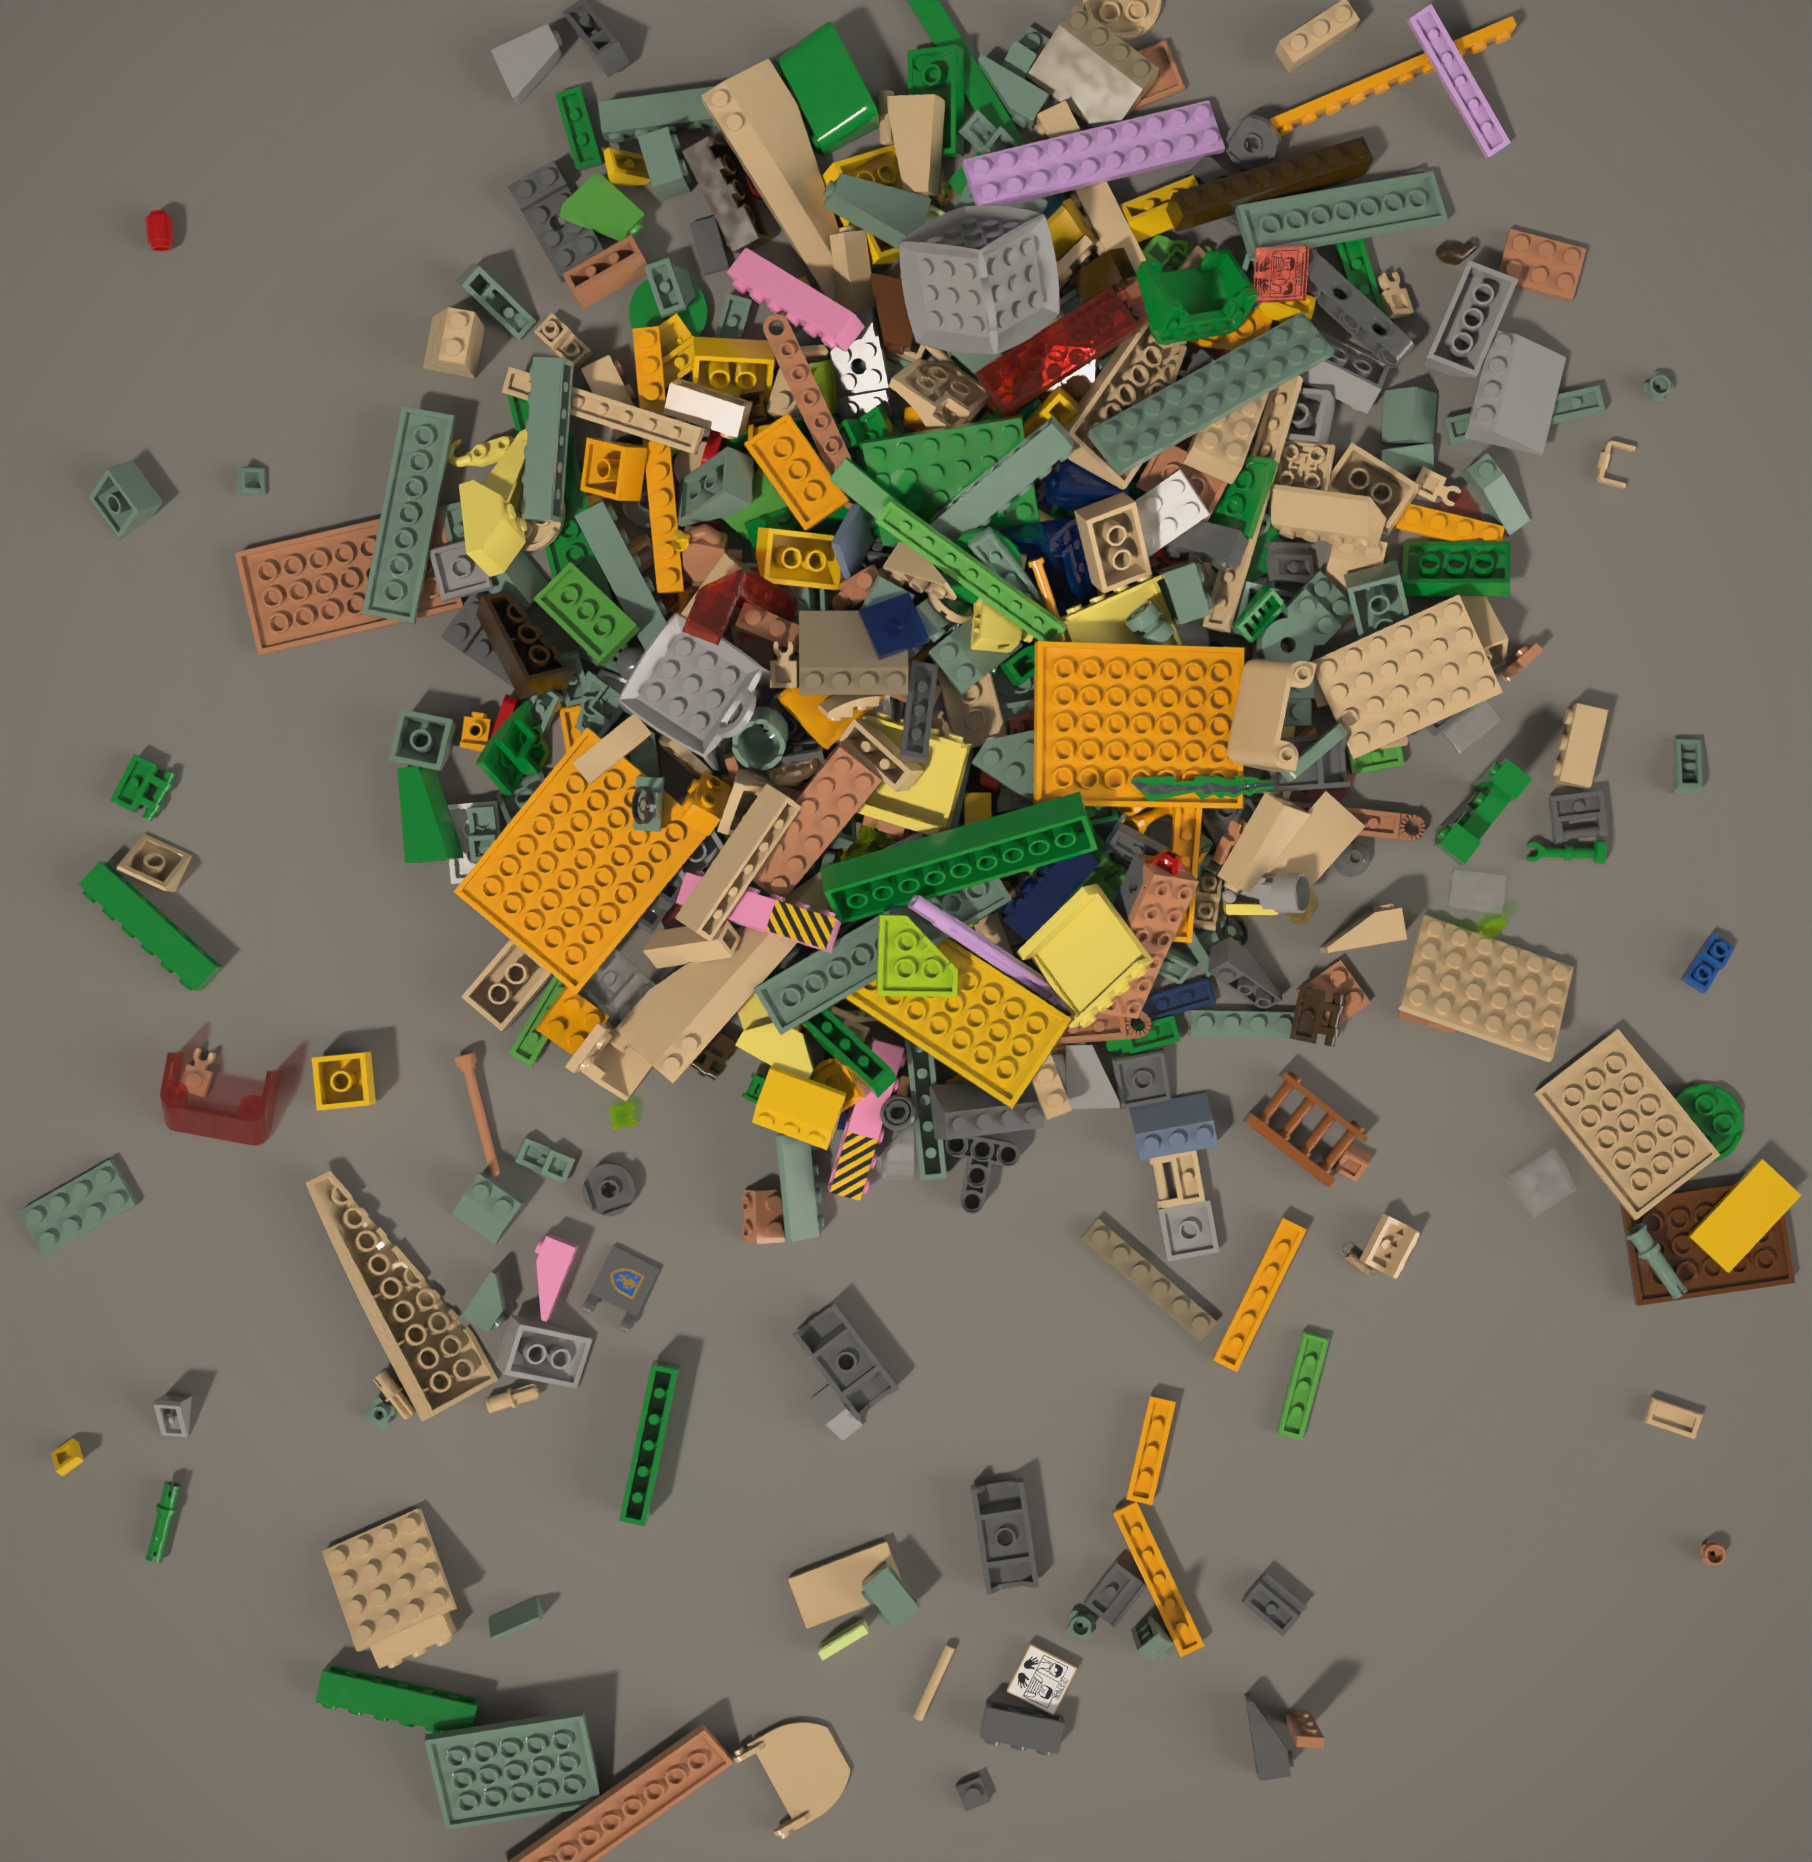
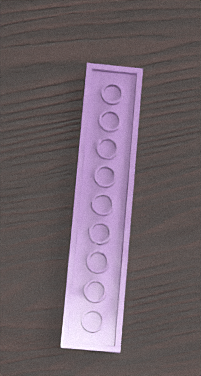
M1208 100L964 159L962 167L975 205H979V207L980 205L1010 206L1201 159L1205 156L1221 154L1226 148Z

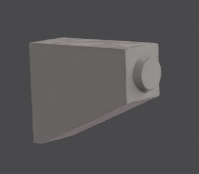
M548 24L491 49L516 106L520 105L562 57L559 47L563 46L557 30L551 31Z
M1086 1042L1065 1045V1092L1071 1108H1120V1102L1093 1046L1086 1044Z

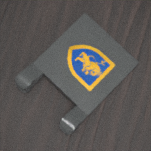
M613 1245L582 1306V1311L590 1314L600 1298L627 1312L619 1329L629 1332L660 1268Z

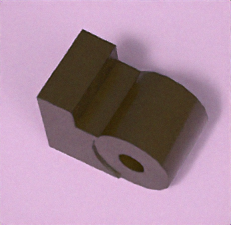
M763 391L741 394V399L760 402V404L752 405L746 429H748V425L752 424L754 427L768 424Z

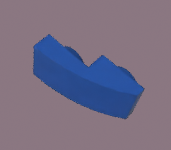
M1712 933L1699 949L1680 980L1700 993H1706L1718 971L1725 967L1735 946Z

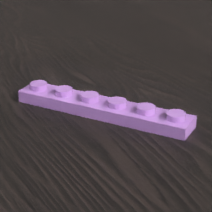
M1428 4L1406 20L1485 158L1491 157L1510 144V140L1432 4Z

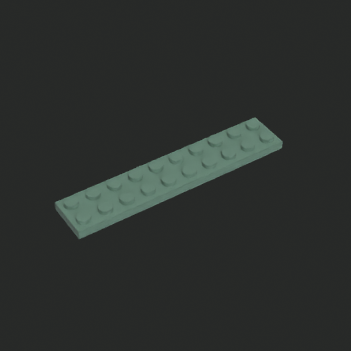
M1301 312L1090 429L1088 437L1118 476H1121L1331 358L1334 350L1305 314Z
M999 878L927 899V901L969 926L1012 901V898ZM908 905L882 913L907 915L934 945L950 937L932 925L930 921L910 909ZM879 916L836 940L831 953L819 950L754 988L780 1035L876 980Z

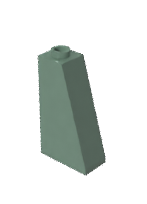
M842 173L835 181H829L823 195L827 196L823 205L824 208L899 249V243L906 236L923 225L932 200L927 196Z

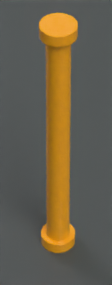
M1038 557L1028 561L1029 567L1033 568L1046 610L1061 620L1043 567L1044 558ZM1065 631L1057 642H1068Z

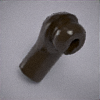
M1468 240L1459 248L1441 244L1437 247L1435 253L1441 262L1459 265L1476 251V247Z

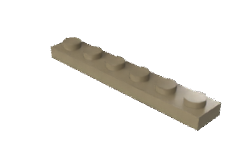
M1099 1218L1081 1236L1083 1241L1200 1342L1218 1323Z

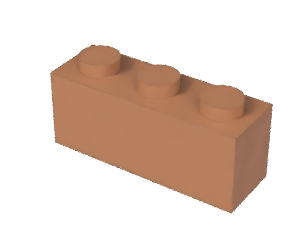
M630 235L563 273V276L584 310L645 275L644 266L648 265L634 238Z

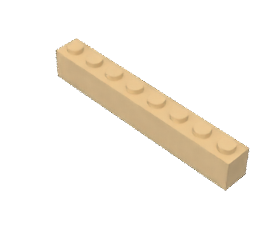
M1066 100L1038 113L1037 122L1034 125L1040 140H1047L1081 131ZM1103 182L1071 190L1072 194L1069 197L1073 199L1075 205L1080 209L1087 229H1091L1097 238L1094 241V248L1097 254L1100 256L1108 250L1124 248L1135 273H1137L1141 262L1146 261L1108 183ZM1137 277L1128 282L1130 285L1128 288L1117 293L1122 302L1126 301L1129 308L1143 302Z

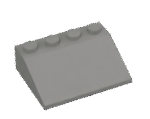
M1497 330L1481 366L1464 438L1542 456L1566 357L1520 335Z

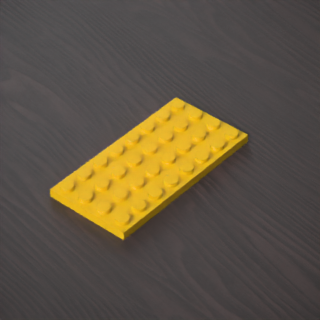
M949 938L935 946L958 970L957 997L877 996L875 980L845 998L1011 1109H1013L1072 1021L1070 1017Z

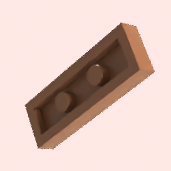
M1295 1710L1293 1714L1286 1713L1285 1724L1296 1747L1324 1749V1736L1313 1715H1309V1712L1303 1710Z

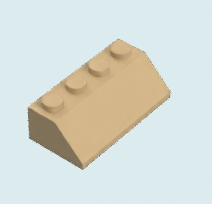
M1271 484V524L1276 528L1281 537L1287 539L1301 537L1314 543L1318 542V540H1323L1335 546H1342L1343 543L1351 544L1358 549L1378 547L1386 517L1371 497Z

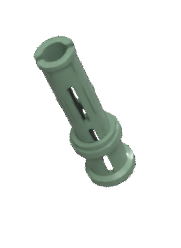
M1639 1223L1625 1233V1237L1627 1240H1631L1637 1248L1638 1256L1643 1260H1647L1670 1293L1672 1299L1683 1296L1681 1291L1685 1294L1687 1288L1682 1284L1659 1251L1661 1248L1660 1244L1650 1236L1646 1230L1647 1225Z

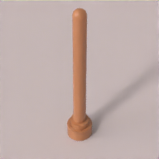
M475 1052L454 1057L456 1067H459L460 1071L464 1072L489 1173L492 1177H497L500 1174V1169L474 1072L476 1068L475 1063H477Z

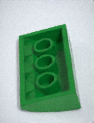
M957 45L908 50V95L935 94L945 100L941 158L964 157V137L958 132L964 124V49Z
M1511 541L1404 542L1402 585L1405 596H1510Z

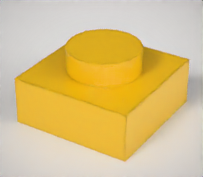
M73 1438L51 1453L55 1471L61 1476H64L84 1461L80 1444Z

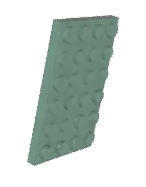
M584 1710L425 1735L424 1741L446 1830L583 1809L602 1795Z

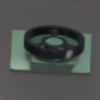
M636 776V790L632 798L633 830L662 831L665 778Z
M1225 913L1217 919L1215 931L1206 930L1197 936L1193 932L1192 943H1185L1205 977L1212 975L1208 972L1210 947L1228 937L1241 941L1240 944L1242 946L1246 944L1248 928L1240 916L1227 915ZM1224 917H1226L1225 926L1222 923ZM1232 918L1240 924L1243 936L1238 933L1237 927L1232 924Z

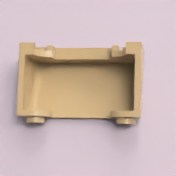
M1256 658L1249 660L1244 665L1227 747V755L1233 763L1271 772L1296 771L1298 762L1297 748L1292 743L1280 739L1290 688H1305L1309 686L1315 675V663Z

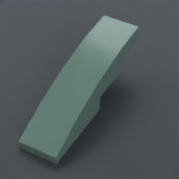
M978 110L974 111L958 130L983 155L1026 145L1024 142L1018 144L1001 126L995 128Z

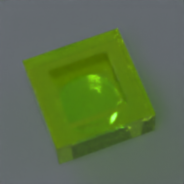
M1500 916L1474 928L1480 937L1487 936V939H1491L1502 934L1501 929L1508 925L1504 916Z

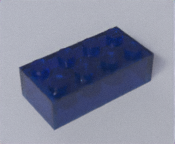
M1089 852L1041 866L1039 874L1034 879L1029 877L1019 888L1021 893L1017 898L1011 897L1012 900L1001 907L1003 909L1001 913L1003 921L1027 942L1100 865V862Z

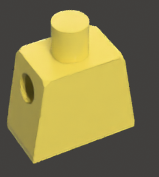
M981 598L974 603L970 649L1009 653L1017 647L1020 641L1029 643L1032 641V635Z

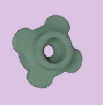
M1660 371L1654 372L1650 381L1642 385V391L1652 396L1655 403L1663 402L1664 396L1674 389L1673 382ZM1656 385L1660 386L1659 390L1656 389Z
M375 1398L372 1401V1407L369 1411L365 1412L364 1417L366 1421L376 1423L379 1429H385L388 1426V1420L391 1416L395 1415L396 1408L384 1402L382 1398ZM378 1411H382L383 1414L379 1416Z
M1077 1610L1071 1611L1069 1613L1070 1623L1066 1627V1633L1071 1637L1076 1636L1089 1639L1092 1635L1091 1624L1095 1621L1094 1616L1091 1613L1085 1615L1080 1614ZM1081 1622V1623L1083 1624V1626H1082V1627H1079V1626H1078V1623Z

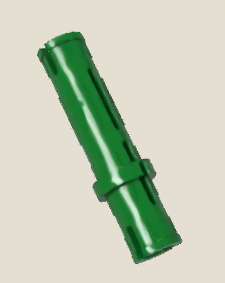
M165 1481L163 1484L161 1500L155 1509L157 1516L151 1541L145 1557L149 1562H152L154 1552H157L154 1563H161L163 1561L172 1517L177 1512L175 1505L181 1488V1484L174 1482L172 1492H170L172 1481Z

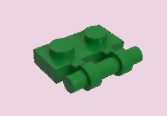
M134 754L110 801L133 813H136L140 805L146 807V810L142 817L152 821L156 812L160 813L163 807L161 803L167 791L170 792L173 788L172 782L176 774L166 770L161 779L156 776L160 768L159 765ZM151 784L157 786V789L150 800L145 795Z

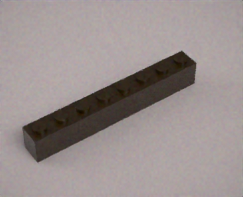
M1362 136L1174 192L1166 207V211L1175 231H1182L1235 215V209L1238 205L1305 194L1364 176L1374 158Z

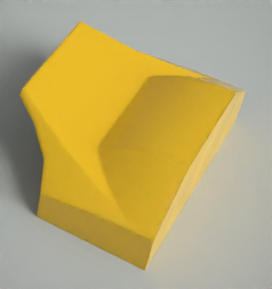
M601 147L604 153L608 177L612 184L635 187L651 182L642 154Z
M1301 292V298L1260 300L1259 308L1268 318L1282 323L1301 312L1311 321L1316 298Z

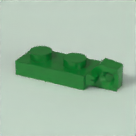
M1173 1015L1151 1021L1149 1032L1142 1038L1106 1041L1105 1046L1107 1053L1121 1050L1122 1055L1175 1044L1180 1042L1181 1039ZM1145 1023L1131 1026V1028L1141 1031L1144 1029Z

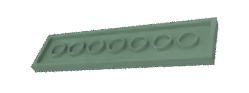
M1434 171L1238 205L1235 209L1249 259L1257 257L1258 248L1304 247V249L1441 225L1445 224L1448 220Z
M402 406L362 614L416 624L456 420L454 415Z

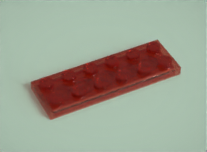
M1111 286L1052 323L1032 338L1019 344L975 372V375L1002 416L1006 417L1140 332V326Z

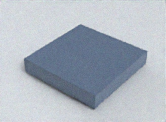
M859 504L851 505L831 542L844 579H848L857 573L874 541L862 506Z

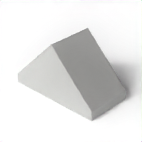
M830 1384L810 1399L825 1425L842 1441L863 1426L861 1420L855 1419Z
M165 1394L154 1401V1408L162 1436L188 1437L192 1396Z

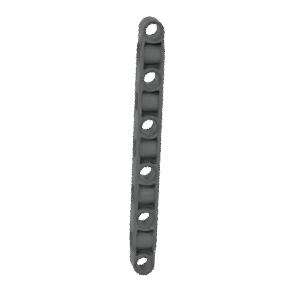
M1205 156L1186 173L1185 178L1194 175L1198 184L1201 185L1231 175L1214 159ZM1236 214L1225 217L1224 219L1242 235ZM1313 248L1304 249L1302 290L1307 295L1315 297L1316 303L1386 366L1396 368L1414 350L1412 340Z

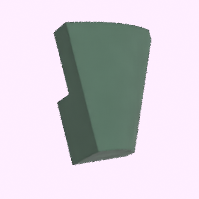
M588 671L585 677V689L581 698V710L576 728L583 733L589 727L603 739L625 711L621 708L618 700L621 693L594 673Z

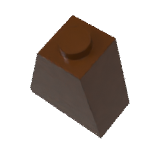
M871 273L870 285L884 347L889 348L888 351L894 354L903 355L904 352L910 353L914 334L907 313L902 280Z

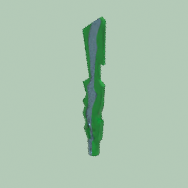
M1175 776L1131 779V783L1150 802L1189 793H1195L1201 800L1212 795L1223 799L1225 796L1236 798L1241 794L1251 796L1257 791L1274 790L1275 787L1273 779L1261 780L1256 777L1233 776V779L1229 780L1214 776H1195L1193 781L1175 782Z

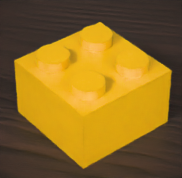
M371 1051L312 1057L317 1110L376 1104Z

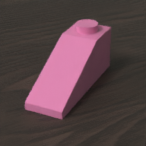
M548 1234L545 1239L541 1238L535 1250V1253L539 1254L536 1264L541 1320L545 1322L551 1317L579 1246L552 1234Z

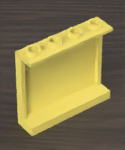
M1150 575L1137 580V583L1128 586L1127 584L1113 590L1114 593L1105 597L1104 593L1089 599L1091 604L1082 607L1081 604L1070 607L1066 610L1067 615L1060 617L1061 621L1068 625L1065 634L1069 642L1141 644L1138 641L1139 634H1133L1124 621L1139 606L1152 601L1161 613L1159 618H1165L1174 629V633L1161 645L1183 646L1157 582L1163 579L1162 575Z
M877 712L876 716L866 715L865 719L870 720L871 723L900 748L904 719H900V723L891 720L892 715ZM931 727L926 764L917 763L924 771L909 791L895 792L882 780L856 813L926 835H934L949 830L972 744L963 742L964 737L948 733V737L939 735L940 730Z
M1098 884L1082 887L1016 952L1022 961L1027 959L1034 961L1075 1018L1069 1025L1070 1028L1078 1026L1085 1028L1096 1020L1095 1015L1099 1011L1102 1012L1113 1004L1112 999L1116 995L1119 996L1130 988L1129 983L1133 979L1136 980L1148 971L1146 967L1153 961Z

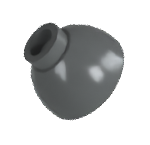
M629 646L619 653L617 669L626 681L645 652L644 648Z
M1352 841L1333 864L1340 874L1347 877H1356L1367 869L1370 855L1362 843Z
M905 1095L891 1096L883 1103L880 1110L882 1123L888 1129L897 1132L909 1129L917 1117V1109L914 1102Z

